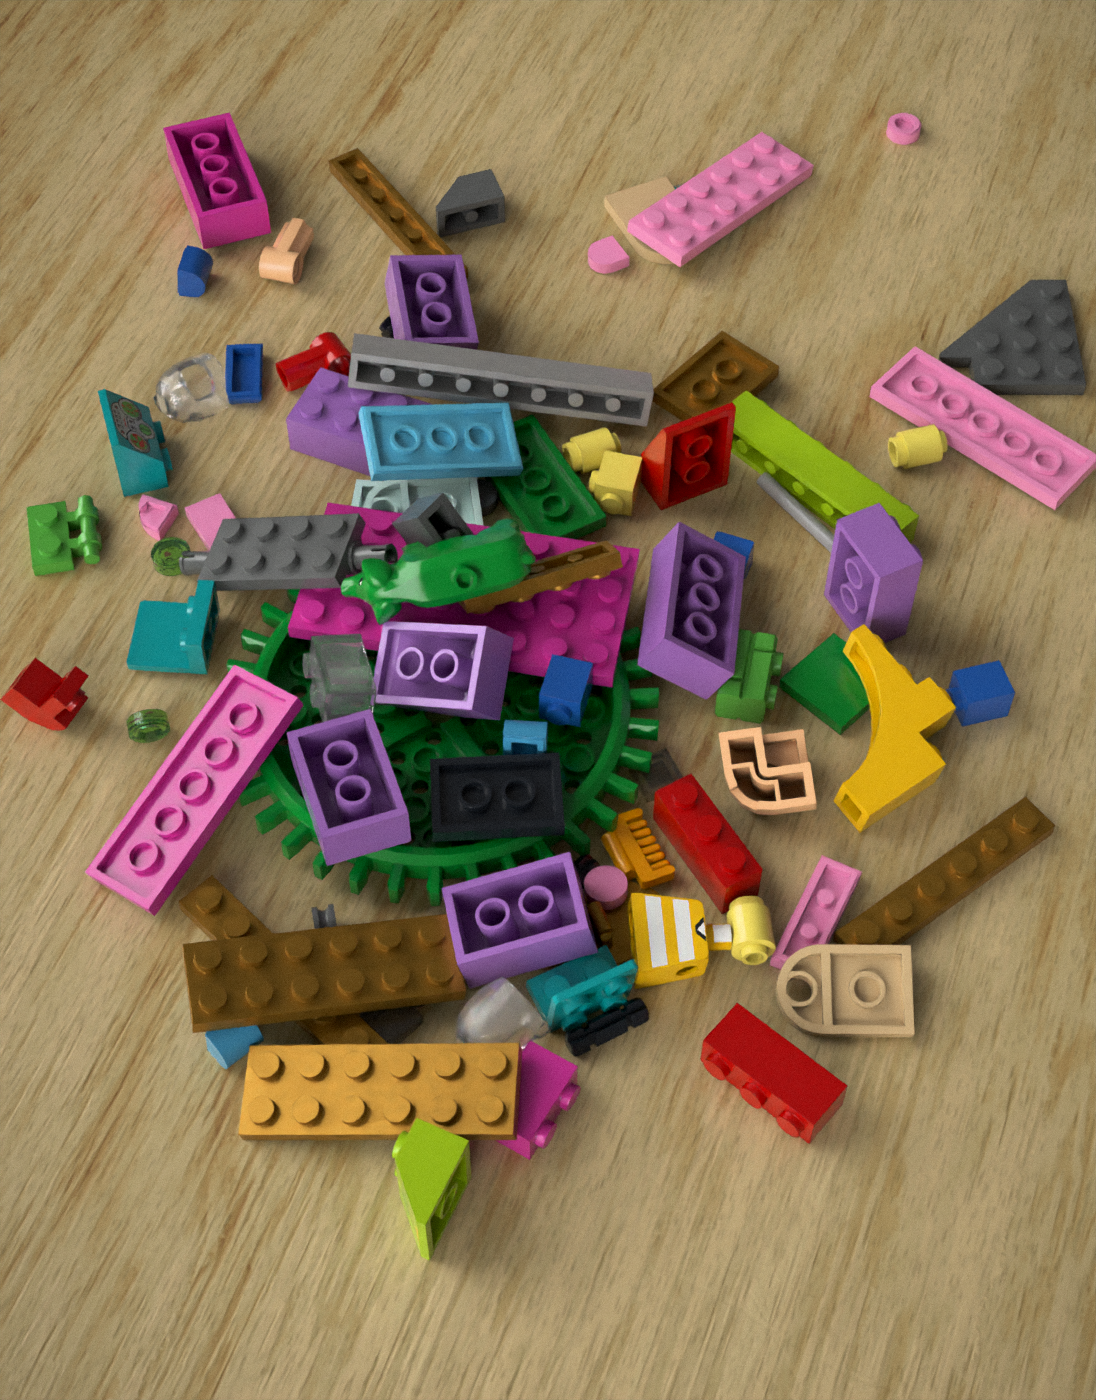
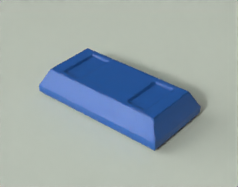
M263 343L226 345L225 402L229 404L259 403L262 400Z

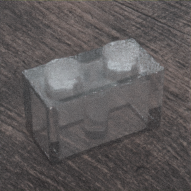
M361 634L312 636L310 653H304L303 672L305 678H311L312 680L310 685L311 705L313 708H319L322 722L371 709L373 714L377 690Z

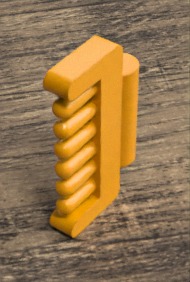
M636 808L618 814L617 828L613 832L605 833L601 837V841L613 864L626 875L627 881L636 878L640 887L647 889L674 879L675 868L670 865L668 860H663L665 853L660 851L661 846L655 843L656 837L653 835L649 836L652 830L646 827L647 821L642 819V809Z

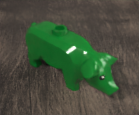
M507 518L498 520L494 526L480 531L477 535L454 537L429 547L424 546V544L418 541L405 545L402 548V556L395 564H389L385 560L375 558L364 559L362 561V572L347 577L342 581L341 593L346 598H360L371 605L378 624L382 625L400 612L402 602L430 608L476 598L513 587L521 583L532 570L531 564L535 563L536 558L529 546H527L525 536L520 532L518 522Z

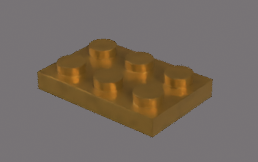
M722 330L653 389L652 402L684 421L729 404L746 390L753 396L758 395L778 377L779 366Z

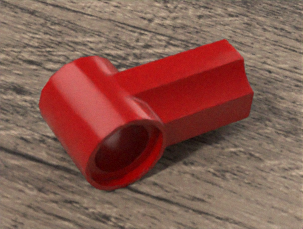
M325 332L312 341L310 349L277 362L276 370L286 391H294L310 384L320 367L348 376L351 353L335 333Z

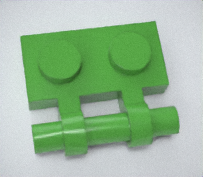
M83 495L79 497L78 508L73 512H68L65 501L27 507L31 559L35 576L75 570L73 560L75 557L84 556V561L87 564H96L100 561L99 552L102 550V537L96 529V525L99 523V512L97 507L94 506L91 496ZM81 530L78 538L71 539L70 531Z

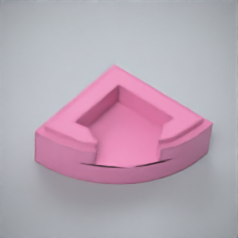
M143 494L139 501L141 524L152 538L162 541L179 514L178 507L175 504Z

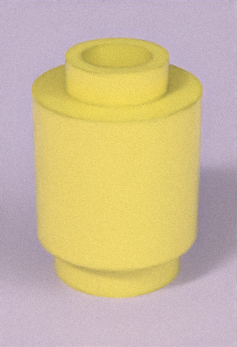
M934 424L897 432L895 437H891L888 440V452L894 467L903 466L904 469L939 462L943 458V453L947 452L948 448L945 433L942 430H938Z
M606 427L571 437L570 442L562 445L563 457L574 472L579 471L581 474L600 469L605 450L621 453V444L616 433H610Z
M743 896L733 900L726 914V920L730 924L732 933L731 954L735 959L742 961L744 964H761L776 950L770 910L764 905V901L757 896Z

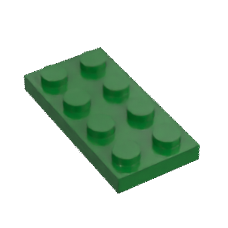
M532 414L513 422L523 470L520 476L485 477V479L490 481L496 488L499 499L512 518L518 522L521 531L578 539L606 527L607 516Z

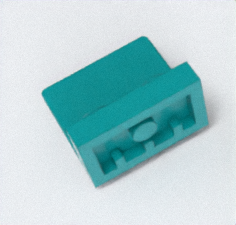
M198 580L195 596L190 595L188 603L146 600L140 602L126 661L128 669L208 674L220 614L215 581Z
M607 945L598 948V953L573 959L527 980L526 988L549 1033L560 1028L567 1032L579 1025L581 1026L587 1021V1016L602 1009L605 1013L615 1007L620 1008L623 1006V1003L628 1001L627 997L630 995L638 966L634 959L618 966Z

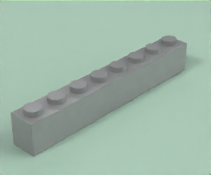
M354 333L348 387L471 404L509 403L510 409L646 427L654 394L651 373L356 333Z

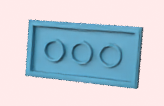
M509 403L361 406L358 413L371 481L520 476L523 470Z

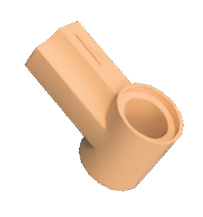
M292 218L290 222H286L272 247L266 246L262 251L259 261L260 277L296 285L302 275L303 258L314 239L313 228L309 227L304 220Z

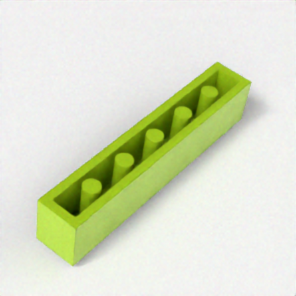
M747 390L732 401L736 407L732 454L762 475L765 472L770 474L798 502L834 529H836L837 519L880 503L888 515L895 517L898 521L901 532L910 543L914 540L919 515L910 506L901 503L886 492L878 483L872 482L857 471L849 462L843 461L828 450L820 441L814 440L799 429L795 423L785 419L771 409L765 401L756 398Z

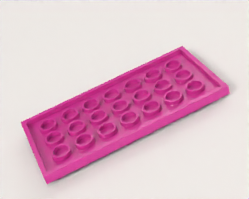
M327 503L324 515L360 514L366 523L361 535L364 546L393 544L397 550L398 560L403 554L402 548L408 544L392 523L402 513ZM466 523L474 535L489 528V526ZM520 531L525 536L526 544L534 554L536 561L596 543ZM613 545L621 554L623 568L611 571L607 577L601 579L586 578L573 582L572 586L565 590H546L534 594V597L528 601H509L499 604L488 613L467 614L458 602L430 608L402 602L400 612L388 621L487 626L514 638L508 669L510 672L545 677L552 654L593 663L592 684L612 687L639 563L640 549ZM356 574L346 575V578H347V577L354 576V575H356ZM341 588L300 589L288 625L289 637L378 651L383 624H378L371 605L360 598H346L342 595Z

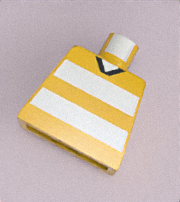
M631 893L627 908L631 957L638 966L634 980V989L701 976L705 973L709 961V951L731 950L732 933L730 924H705L704 908L701 901L653 894Z

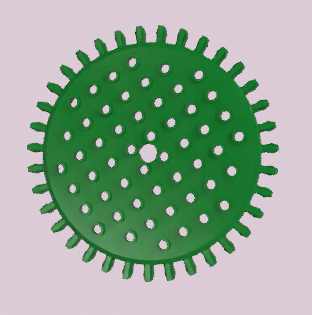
M287 589L288 598L295 604L300 589ZM264 602L260 608L263 622L275 628L271 637L247 629H243L240 634L243 649L260 655L257 663L228 659L227 661L228 672L233 665H236L293 695L297 693L306 694L299 698L303 703V707L258 769L260 776L250 780L238 798L241 807L270 795L274 804L255 816L257 830L264 835L288 819L296 827L281 841L283 856L289 860L298 854L310 841H313L318 846L320 844L291 760L289 744L279 745L278 743L282 740H288L287 732L314 725L317 721H329L371 709L378 730L383 731L380 736L409 813L411 838L414 842L408 845H396L346 861L354 864L349 873L350 892L357 895L366 886L371 871L390 875L387 881L390 903L399 904L405 892L406 879L415 878L428 879L426 889L431 906H440L443 898V879L465 877L466 881L481 877V874L518 867V863L532 857L539 861L556 856L550 847L562 839L580 856L590 854L591 840L578 826L589 818L600 827L613 832L617 828L618 814L610 807L601 803L606 793L632 804L638 798L639 784L617 775L620 767L623 766L649 773L652 766V753L627 746L628 738L653 741L658 739L659 720L630 717V711L633 709H656L659 706V688H629L628 681L648 678L653 675L652 672L637 665L638 659L623 661L621 653L640 647L641 632L638 627L624 631L613 686L606 687L592 684L591 692H596L600 695L598 697L589 696L580 727L568 724L556 725L548 720L539 718V693L541 687L537 688L531 685L534 683L543 684L545 677L508 671L503 702H508L509 705L502 706L500 720L454 716L448 722L440 723L441 728H435L432 722L425 717V711L370 703L378 651L289 637L288 625L293 610L288 614L267 602ZM312 647L320 648L318 651L315 652L309 650ZM367 656L375 657V659L371 661L366 660L364 658ZM333 674L340 675L337 679L328 678ZM353 702L362 703L358 707L349 706ZM410 711L418 712V714L414 716L406 715V713ZM505 719L548 722L547 753L559 752L565 835L433 842L430 759L503 755ZM467 720L475 722L471 726H466L462 723ZM433 739L440 741L437 745L428 744L427 742ZM580 739H586L590 743L584 745L577 743V741ZM488 749H495L498 751L496 754L493 755L485 753V751ZM395 759L405 760V762L400 765L392 763V761H394ZM571 787L577 788L573 794L565 790ZM418 788H425L428 790L423 794H418L414 792ZM322 850L316 855L312 863L314 876L323 880L335 865H326Z

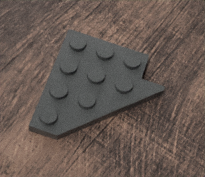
M1030 280L943 350L938 360L951 368H969L971 380L996 395H1083L1086 382L1067 281Z

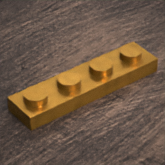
M605 540L541 559L531 564V572L521 583L508 589L458 603L467 614H484L494 610L496 605L509 601H528L534 597V594L539 592L565 590L571 587L573 582L586 578L601 579L610 575L611 571L623 568L621 554L612 544Z

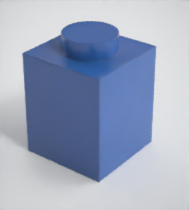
M552 654L539 693V718L548 720L556 725L568 724L580 727L592 690L593 663Z
M999 660L953 671L949 688L946 689L952 699V703L956 706L954 712L962 727L1008 716L1015 695V691Z

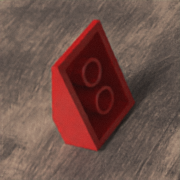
M732 402L663 428L641 453V483L661 511L728 485L736 407Z

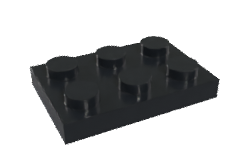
M559 752L430 759L433 842L565 835Z

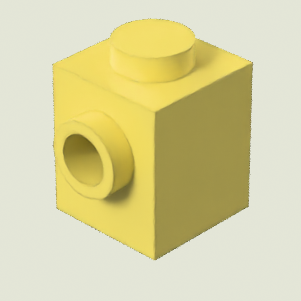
M605 450L599 471H592L589 482V493L594 494V499L602 511L610 514L632 516L641 484L642 457Z

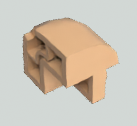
M761 727L718 733L725 781L730 795L742 808L760 815H780L816 809L817 802L811 764L808 762L803 729L762 735Z

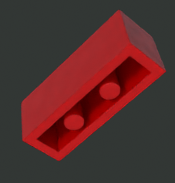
M692 773L655 791L654 821L721 914L728 912L730 903L739 897L758 896L763 869Z
M739 1003L734 1005L703 1040L700 1060L703 1062L705 1069L716 1079L721 1081L727 1080L736 1087L742 1098L749 1105L757 1109L762 1107L775 1117L780 1128L792 1137L799 1136L810 1144L843 1105L848 1085Z

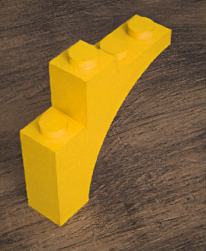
M865 624L851 632L843 652L860 676L869 701L871 713L869 749L862 765L848 780L842 783L833 800L859 833L936 782L946 763L942 760L941 753L937 747L927 742L926 739L944 728L956 709L948 692L942 687H938L930 677L916 684L910 671L893 658L887 651L883 640L878 635L873 634Z

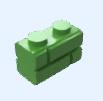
M739 629L735 672L718 689L715 706L717 717L734 720L740 718L742 721L760 724L764 721L766 708L774 710L778 685L770 684L772 676L780 677L784 655L782 652H776L778 641L776 635L761 632L753 634L752 631Z

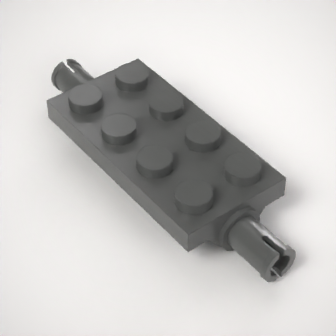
M359 513L237 518L222 520L210 551L182 552L181 555L183 557L179 558V567L185 576L199 575L197 583L198 580L215 581L216 591L341 588L342 581L346 578V575L362 572V561L364 559L375 558L394 564L398 561V555L393 544L365 546L362 544L361 535L366 523Z

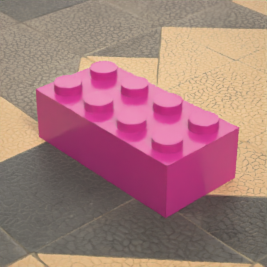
M230 112L163 128L168 158L203 249L271 233L267 200Z

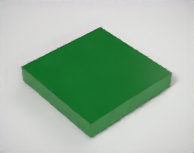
M833 633L780 678L779 688L841 735L870 709V705L860 676L843 652L846 642Z

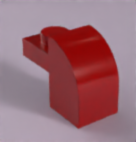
M35 657L22 669L0 700L31 722L55 731L65 730L89 698L85 695L86 692L81 689L89 675L75 666L66 675L61 677Z

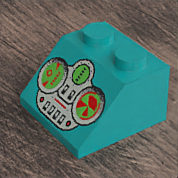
M106 389L98 390L124 497L169 487L166 472L173 470L168 448L160 449L159 444L165 443L160 420L152 421L148 406Z

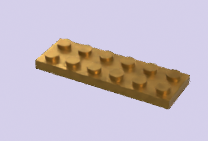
M447 914L182 944L193 1033L465 1000L466 995L464 977L457 965Z
M519 1043L250 1045L238 1135L243 1140H397L401 1132H409L416 1118H419L467 1140H517L523 1049Z

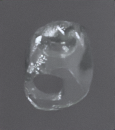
M206 352L191 356L167 369L159 378L156 385V395L153 397L155 405L163 414L170 419L182 423L206 420L229 407L226 379L222 365L213 355Z
M500 977L483 986L474 994L457 1015L455 1026L457 1043H519L522 1049L530 1040L542 1039L552 1031L548 1022L541 1018L531 1003L504 977Z

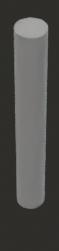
M767 472L763 473L758 478L757 484L831 553L834 534Z

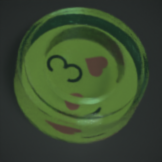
M168 537L158 541L151 550V558L155 570L165 576L182 574L179 567V558L183 557L181 555L182 552L190 551L188 543L177 537Z
M160 709L138 711L132 714L126 721L129 738L138 743L158 741L164 738L170 731L168 715Z

